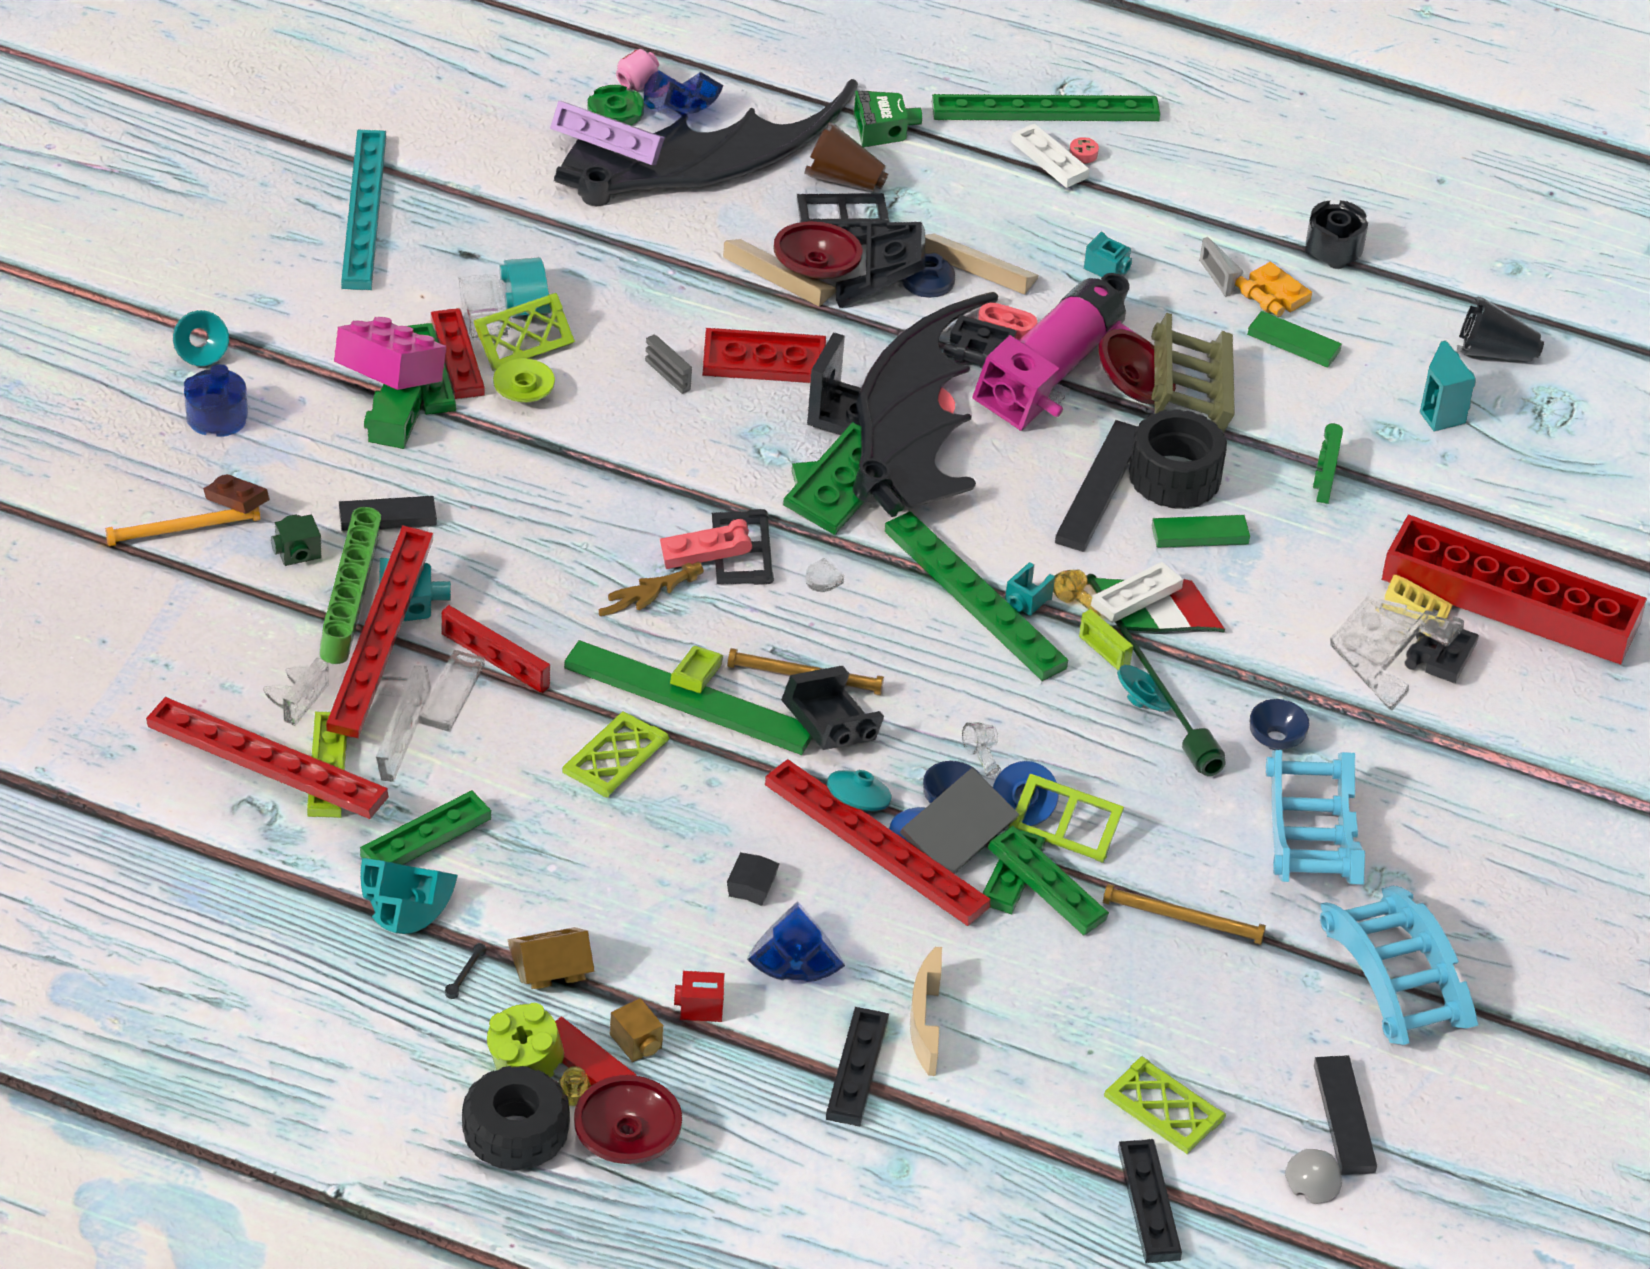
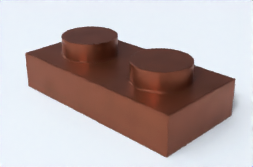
M228 474L217 477L213 483L203 488L207 500L244 514L270 500L266 488Z

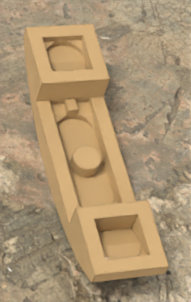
M936 946L927 955L917 973L913 987L910 1013L911 1041L915 1054L928 1076L936 1075L939 1045V1026L925 1025L926 995L939 996L942 947Z

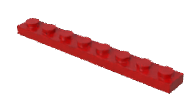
M402 525L328 717L326 731L359 739L433 543L432 532Z
M164 697L146 717L147 726L151 729L365 818L371 819L389 798L388 788L168 697Z
M789 759L765 776V786L966 926H969L990 908L991 899L863 810L851 807L832 795L825 784Z

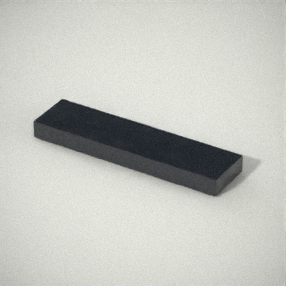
M855 1007L826 1111V1120L861 1126L889 1020V1013Z
M1350 1056L1315 1057L1314 1069L1341 1175L1376 1173L1377 1162Z
M1154 1139L1119 1141V1157L1145 1263L1181 1261L1182 1250Z

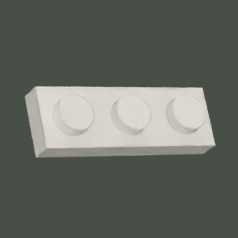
M1035 123L1012 133L1011 142L1066 188L1089 178L1090 169Z
M1160 562L1093 595L1091 606L1111 623H1114L1182 589L1184 579L1163 562Z

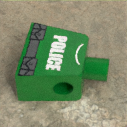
M855 91L854 117L862 147L904 141L907 137L908 125L922 124L921 107L906 108L903 96L900 93Z

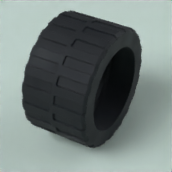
M1164 410L1147 416L1146 419L1139 423L1134 434L1129 467V478L1134 485V489L1147 500H1151L1160 506H1168V508H1190L1208 502L1217 494L1221 485L1227 450L1225 434L1218 428L1216 423L1210 421L1207 417L1188 410ZM1164 456H1178L1189 459L1191 461H1175L1165 458Z

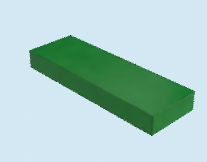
M1261 311L1248 327L1247 335L1327 368L1341 351L1342 343L1264 311Z
M1245 515L1152 519L1151 526L1157 548L1249 544L1250 533Z
M1017 829L1038 849L1043 851L1046 842L1045 837ZM999 859L983 894L991 899L990 908L1012 915L1026 883Z

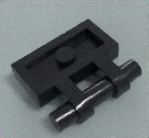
M959 315L950 333V342L958 345L946 343L943 353L946 356L953 357L954 361L960 363L968 361L979 364L980 368L983 369L987 356L1009 335L1016 339L1017 330ZM969 348L977 349V350L984 351V352L981 353V352L973 351V350H970Z
M1429 620L1425 626L1420 627L1416 635V643L1410 645L1406 653L1405 666L1413 670L1416 669L1418 664L1424 662L1427 663L1425 673L1456 683L1477 645L1479 635L1451 624L1448 625L1444 632L1438 629L1439 625L1437 622ZM1433 644L1437 645L1435 649L1428 647Z

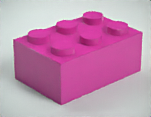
M374 317L373 321L355 320L350 325L338 326L334 362L399 390L442 382L446 346L435 342L431 336L414 333L411 327L393 324L390 318Z

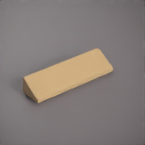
M935 233L925 235V253H937L952 266L1019 293L1026 294L1038 279V274Z
M742 239L726 240L724 242V258L819 307L836 293L835 287L820 279L809 278L792 272L777 257Z

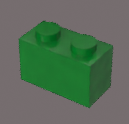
M383 384L380 391L376 390L373 398V409L366 412L364 419V429H368V442L400 449L405 448L421 411V386L397 390Z

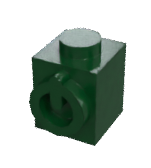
M312 514L305 516L289 515L281 521L275 522V535L271 536V545L274 554H280L284 566L322 558L321 534Z

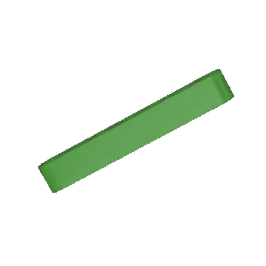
M360 507L352 513L322 629L319 654L321 659L327 663L341 664L349 658L378 543L381 514L370 507Z

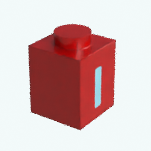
M683 971L682 985L675 984L674 1005L681 1006L680 1020L722 1022L725 973Z

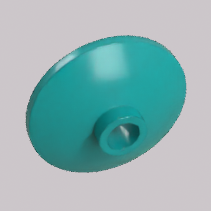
M1123 665L1119 668L1117 672L1118 678L1124 689L1129 693L1127 698L1133 705L1139 708L1146 706L1159 712H1167L1171 709L1148 673L1131 665Z
M838 770L831 773L827 780V787L832 795L851 807L866 811H879L890 805L892 799L891 792L868 771Z

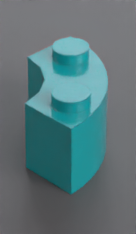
M540 257L504 260V265H499L500 282L506 283V290L508 292L505 293L506 309L549 295L546 272ZM549 304L538 307L535 310L542 315L551 313ZM524 312L512 317H526L529 314Z

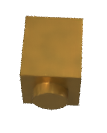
M639 998L611 1012L610 1036L629 1059L635 1062L643 1057H649L662 1049L664 1025L643 1000Z

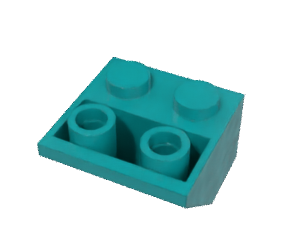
M1447 340L1440 342L1429 366L1420 408V414L1434 432L1466 424L1468 411L1471 407L1473 388L1476 384L1474 373L1467 368L1460 359L1458 352L1453 350Z

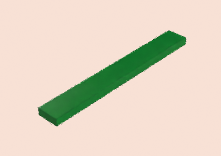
M932 94L931 101L934 120H1160L1157 96Z
M578 640L564 661V669L800 755L804 753L813 739L795 718L707 686L701 693L670 684L671 673L581 640Z

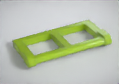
M1029 774L1015 809L1019 816L1009 825V828L1014 826L1017 829L1045 837L1048 843L1104 863L1124 807ZM1036 786L1069 798L1055 835L1022 823ZM1078 801L1111 813L1097 850L1064 838Z

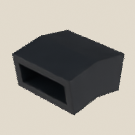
M740 852L727 880L729 897L745 899L762 906L775 879L780 863L760 855Z

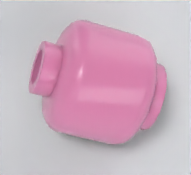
M642 49L632 51L618 62V70L616 71L618 81L621 85L626 86L627 90H643L658 78V59L653 53H647Z

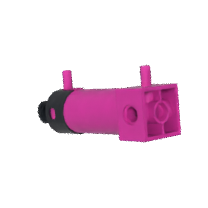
M1107 273L1103 275L1101 280L1096 278L1085 279L1064 296L1059 304L1019 341L1009 335L987 356L972 398L1020 431L1043 410H1046L1054 417H1059L1063 407L1048 398L1052 388L1090 352L1099 346L1102 337L1107 332L1113 329L1132 331L1122 324L1125 321L1126 315L1124 301L1130 288L1128 280L1116 273Z

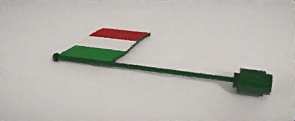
M1088 574L1085 577V583L1091 585L1096 594L1124 581L1121 579L1097 578L1094 574ZM1184 579L1182 589L1115 623L1126 640L1133 645V650L1186 729L1188 734L1182 742V749L1199 773H1203L1205 776H1214L1225 767L1224 751L1210 730L1206 728L1193 730L1128 631L1172 632L1206 630L1224 633L1225 628L1193 581Z

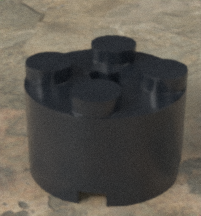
M1331 200L1323 201L1314 206L1311 211L1305 251L1318 260L1328 263L1330 267L1341 269L1346 264L1356 261L1363 253L1368 229L1367 215L1359 206L1348 201L1340 200L1339 204H1330Z

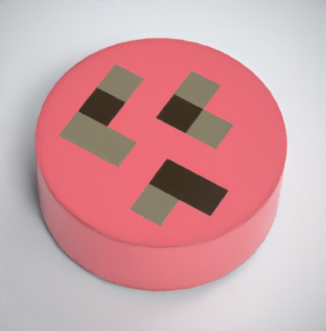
M1080 137L1071 142L1069 152L1083 164L1097 159L1099 146L1097 142L1090 138Z

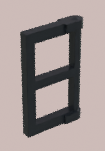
M884 193L797 194L799 222H824L836 226L839 224H849L850 228L860 227L861 223H871L873 227H887V223L890 222ZM876 203L878 218L848 219L846 204ZM807 204H837L839 219H809Z
M753 509L745 512L712 513V529L721 527V524H730L736 519L745 520L747 524H760L761 541H751L752 549L748 553L762 552L764 570L724 572L723 558L715 560L717 584H771L774 581V573L772 571L768 511L765 509Z

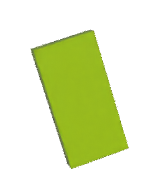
M1089 609L1082 613L1079 637L1117 670L1123 665H1130L1133 645L1093 610Z
M693 646L671 674L670 684L701 693L721 667L724 655Z

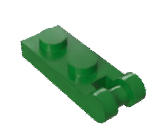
M1330 423L1325 427L1324 438L1326 440L1322 442L1317 468L1323 470H1316L1313 488L1319 489L1316 502L1329 504L1343 435L1342 426L1336 423Z

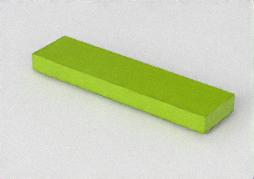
M315 711L311 757L345 770L347 736L326 731V723L330 712ZM308 794L307 817L341 818V807Z

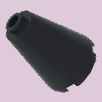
M1479 296L1474 299L1478 305L1477 307L1470 306L1459 334V337L1463 338L1464 342L1463 346L1457 345L1458 353L1531 362L1534 357L1539 358L1544 347V341L1541 340L1539 332L1488 300Z

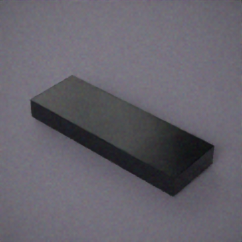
M434 496L339 501L341 531H348L352 513L360 507H370L381 514L380 529L402 528V525L407 527L437 525Z

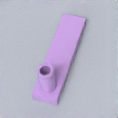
M558 101L550 129L650 165L657 164L665 138L564 101Z

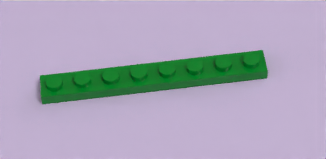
M911 511L885 523V533L1041 681L1067 669L1068 659Z

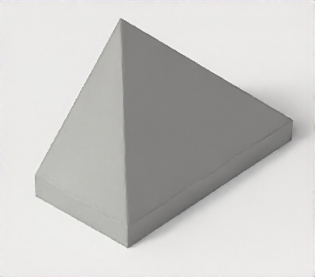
M1205 237L1202 240L1199 261L1225 297L1231 296L1237 278L1244 271L1209 237Z

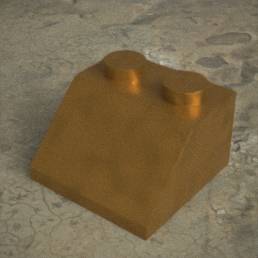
M572 927L507 939L520 982L531 984V989L552 986L551 980L565 978V983L582 981L586 979L585 973L595 972L588 930Z

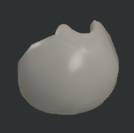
M1304 1149L1293 1156L1287 1164L1285 1176L1295 1195L1303 1193L1312 1204H1319L1331 1201L1340 1193L1342 1186L1341 1170L1337 1161L1330 1153L1318 1149Z

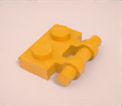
M1271 261L1252 271L1249 275V280L1240 276L1235 282V286L1241 289L1242 295L1248 299L1256 300L1260 303L1261 309L1267 313L1272 312L1277 317H1280L1285 312V309L1291 313L1310 302L1312 297V291Z

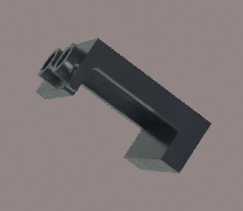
M843 665L790 675L781 699L823 750L876 740L884 719L881 711L865 714L844 689L850 673Z

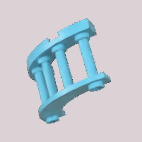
M1282 750L1272 751V757L1266 758V777H1272L1274 875H1278L1282 882H1289L1290 872L1341 874V877H1345L1349 884L1364 885L1365 850L1362 849L1360 842H1354L1353 837H1358L1356 812H1349V798H1355V753H1338V759H1333L1332 763L1282 761ZM1282 774L1332 776V779H1338V796L1333 795L1332 799L1282 797ZM1283 810L1332 812V815L1338 816L1339 825H1335L1334 828L1284 826ZM1286 840L1334 841V845H1340V848L1337 851L1290 849Z
M1394 885L1381 888L1383 897L1380 902L1343 910L1341 907L1328 902L1320 904L1322 910L1320 923L1327 937L1339 941L1357 960L1371 985L1383 1016V1032L1389 1039V1043L1409 1044L1407 1030L1445 1020L1451 1023V1027L1467 1029L1478 1026L1467 982L1459 981L1453 966L1459 961L1447 936L1429 909L1423 903L1416 904L1412 900L1413 894L1410 891ZM1385 914V916L1357 923V921ZM1401 926L1412 938L1374 947L1367 934ZM1420 951L1425 954L1432 968L1390 979L1382 960ZM1434 982L1440 986L1445 1000L1444 1007L1403 1017L1396 992Z

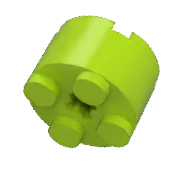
M541 1004L515 1005L491 1017L487 1032V1045L496 1070L506 1066H526L536 1071L539 1070L549 1075V1077L555 1074L554 1070L559 1063H562L564 1058V1049L555 1020Z

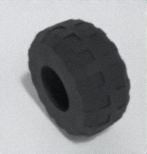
M506 1066L496 1071L493 1070L474 1082L464 1098L462 1130L465 1142L475 1153V1156L500 1169L507 1168L512 1171L537 1167L555 1157L567 1140L570 1125V1109L567 1095H565L563 1088L557 1081L539 1070L536 1071L526 1066ZM522 1116L526 1119L509 1120L505 1117Z

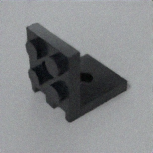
M833 332L811 369L807 425L841 435L852 422L860 426L859 417L855 413L857 412V397L861 388L841 382L845 336Z

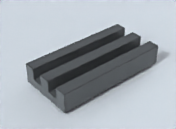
M653 334L647 337L646 343L649 346L646 347V353L649 355L645 356V361L681 394L690 391L692 366L657 335Z

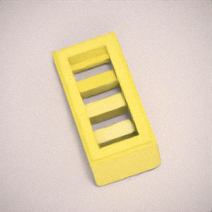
M1394 574L1386 591L1382 610L1424 624L1429 620H1434L1438 623V628L1443 629L1452 609V604L1411 581ZM1433 609L1439 611L1437 615L1432 613Z

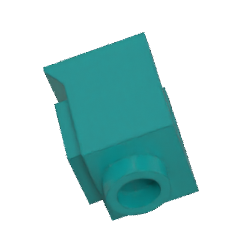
M1101 231L1086 246L1083 269L1100 277L1107 273L1126 274L1132 265V258H1130L1131 248L1108 238Z
M1031 562L1026 564L1007 581L1005 600L1017 612L1023 611L1029 616L1046 601L1052 600L1055 576L1049 574L1039 586L1033 584L1035 565Z

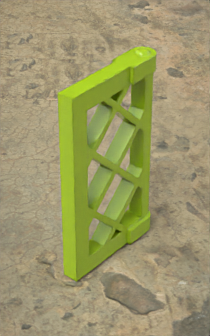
M552 293L548 296L474 320L476 332L481 340L492 371L507 361L521 358L529 359L575 342L557 293ZM549 304L552 311L551 318L536 312V308ZM524 312L529 314L524 328L509 321V318ZM533 316L548 323L543 337L527 330ZM499 321L502 325L497 337L489 333L487 325ZM506 325L521 332L516 346L501 340ZM552 326L559 329L562 338L553 341L546 340ZM525 335L540 342L539 346L524 351L519 349ZM499 344L513 351V354L499 359L496 348Z
M622 711L562 767V773L607 798L661 746L668 742L669 736L661 729L650 726ZM624 726L633 730V732L617 733ZM648 738L652 741L646 747H640L639 739ZM635 740L636 748L617 750L616 741ZM606 742H612L613 750L597 752ZM636 756L626 766H620L619 758ZM615 758L616 767L597 769L596 760ZM586 761H592L593 769L583 770L579 767ZM615 775L609 782L599 778L601 776Z
M1143 1056L1139 1057L1104 1093V1097L1186 1154L1222 1123L1226 1116L1225 1112L1204 1100ZM1146 1072L1158 1081H1139V1076ZM1165 1088L1171 1089L1185 1100H1167ZM1128 1089H1136L1137 1101L1131 1100L1122 1092ZM1141 1089H1161L1162 1100L1142 1101ZM1193 1107H1197L1206 1113L1208 1117L1206 1119H1195ZM1163 1108L1165 1120H1160L1146 1109ZM1168 1108H1188L1190 1120H1170ZM1173 1128H1191L1192 1132L1187 1137H1184Z

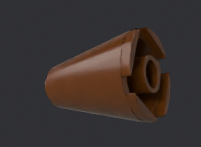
M830 122L828 123V130H823L811 153L810 158L814 159L811 167L807 165L804 174L812 178L874 192L876 188L882 189L889 175L885 172L886 165L837 125Z

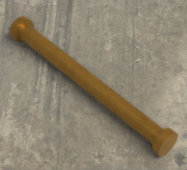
M735 648L730 649L727 667L735 668V665L785 675L824 669L738 653V649ZM850 673L845 686L874 691L875 695L881 696L884 676L877 675V678Z
M1107 884L1103 897L1104 904L1118 903L1254 939V943L1262 944L1266 929L1264 924L1259 923V926H1254L1114 889L1115 885Z

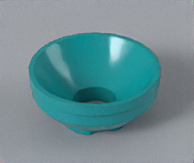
M205 310L189 312L177 322L174 328V349L189 364L195 366L211 365L217 362L228 348V329L224 321L212 312ZM197 328L203 329L207 333V341L201 347H195L190 342V334Z

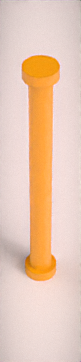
M257 507L244 514L230 509L119 529L106 527V539L108 546H115L116 542L247 519L260 521V510Z

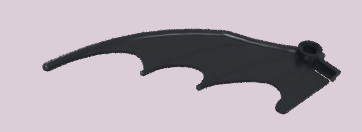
M850 79L842 92L824 109L807 119L795 123H771L755 114L754 108H750L741 120L727 128L712 132H696L688 127L686 122L688 116L683 114L672 125L653 133L665 137L656 165H650L578 139L564 159L561 167H557L554 181L577 188L578 195L581 196L586 204L590 206H603L610 201L612 194L666 187H704L742 177L776 163L798 151L828 127V123H832L844 109L856 91L858 82L855 79Z
M989 292L959 301L920 319L900 333L881 352L867 373L856 402L861 428V456L853 485V493L857 498L870 503L878 501L888 515L895 517L899 511H903L904 505L891 489L911 509L968 492L975 488L976 482L973 478L950 477L943 474L935 465L936 454L943 442L955 428L970 421L972 418L970 414L950 413L943 410L939 405L938 394L940 389L953 377L969 372L970 367L968 365L962 366L948 358L940 350L938 341L943 330L951 322L958 319L959 315H964L987 303H996L999 297L997 293Z

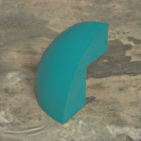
M362 858L361 862L362 895L364 899L369 900L375 911L372 918L382 928L399 934L413 933L431 924L448 904L458 877L457 874L416 868L387 861Z

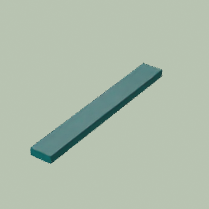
M357 130L341 289L372 290L386 147V131Z

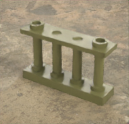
M1166 312L1161 323L1157 322L1151 335V339L1154 340L1155 387L1152 392V400L1155 401V414L1163 411L1168 402L1207 414L1208 418L1216 423L1218 428L1224 433L1235 415L1233 334L1221 331L1216 341L1212 340L1211 342L1173 331L1172 314ZM1172 343L1205 353L1207 358H1210V362L1173 351ZM1172 363L1205 373L1210 378V382L1173 371ZM1173 383L1207 394L1210 402L1173 391Z

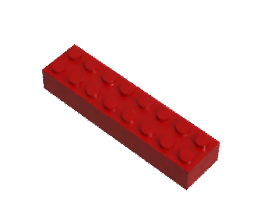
M1409 514L1387 551L1381 580L1390 583L1394 574L1401 576L1456 607L1620 665L1641 624L1647 601L1646 597Z

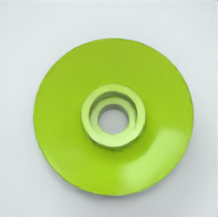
M521 358L513 359L500 365L494 373L493 384L496 391L509 400L533 402L550 394L555 385V377L552 370L544 363L533 359Z

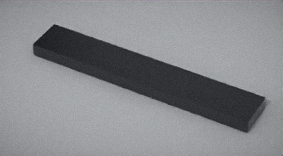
M1115 420L1055 536L1056 544L1085 552L1130 464L1134 434L1138 426Z

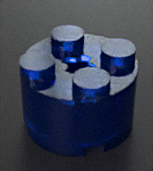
M216 364L208 370L198 372L192 377L185 379L184 401L188 425L195 432L202 435L211 433L216 434V437H224L240 431L245 426L248 416L247 388L241 376L228 370V367L225 365Z

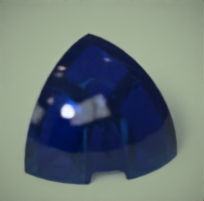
M658 70L650 76L645 84L644 102L648 108L661 114L671 116L689 115L697 113L713 104L719 97L724 85L702 72H699L684 83H680Z
M798 901L764 933L747 957V960L758 970L782 981L785 979L804 980L805 982L817 981L838 972L845 966L842 957L829 938Z

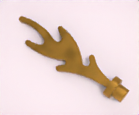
M688 562L682 565V571L661 577L640 578L639 585L609 593V601L622 600L611 606L600 608L598 610L599 616L618 612L635 601H638L636 609L641 610L658 597L662 587L667 586V592L671 593L685 579L688 582L697 580V576L704 573L703 567L700 562L694 564Z

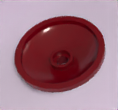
M814 221L799 222L784 227L775 236L773 246L777 259L786 268L799 275L815 279H832L850 273L860 264L863 253L861 243L849 231L833 224Z
M1113 329L1107 332L1099 343V356L1105 373L1111 382L1128 397L1144 404L1155 405V401L1152 400V392L1155 387L1154 345L1144 337L1129 330ZM1173 383V391H1175L1176 384Z
M619 1075L593 1084L581 1095L575 1107L574 1126L581 1143L596 1156L614 1163L638 1164L656 1159L673 1147L681 1133L682 1111L675 1096L660 1083L641 1076Z

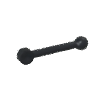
M483 943L474 945V953L454 983L445 987L447 998L455 999L458 997L459 986L478 958L486 954L487 948Z

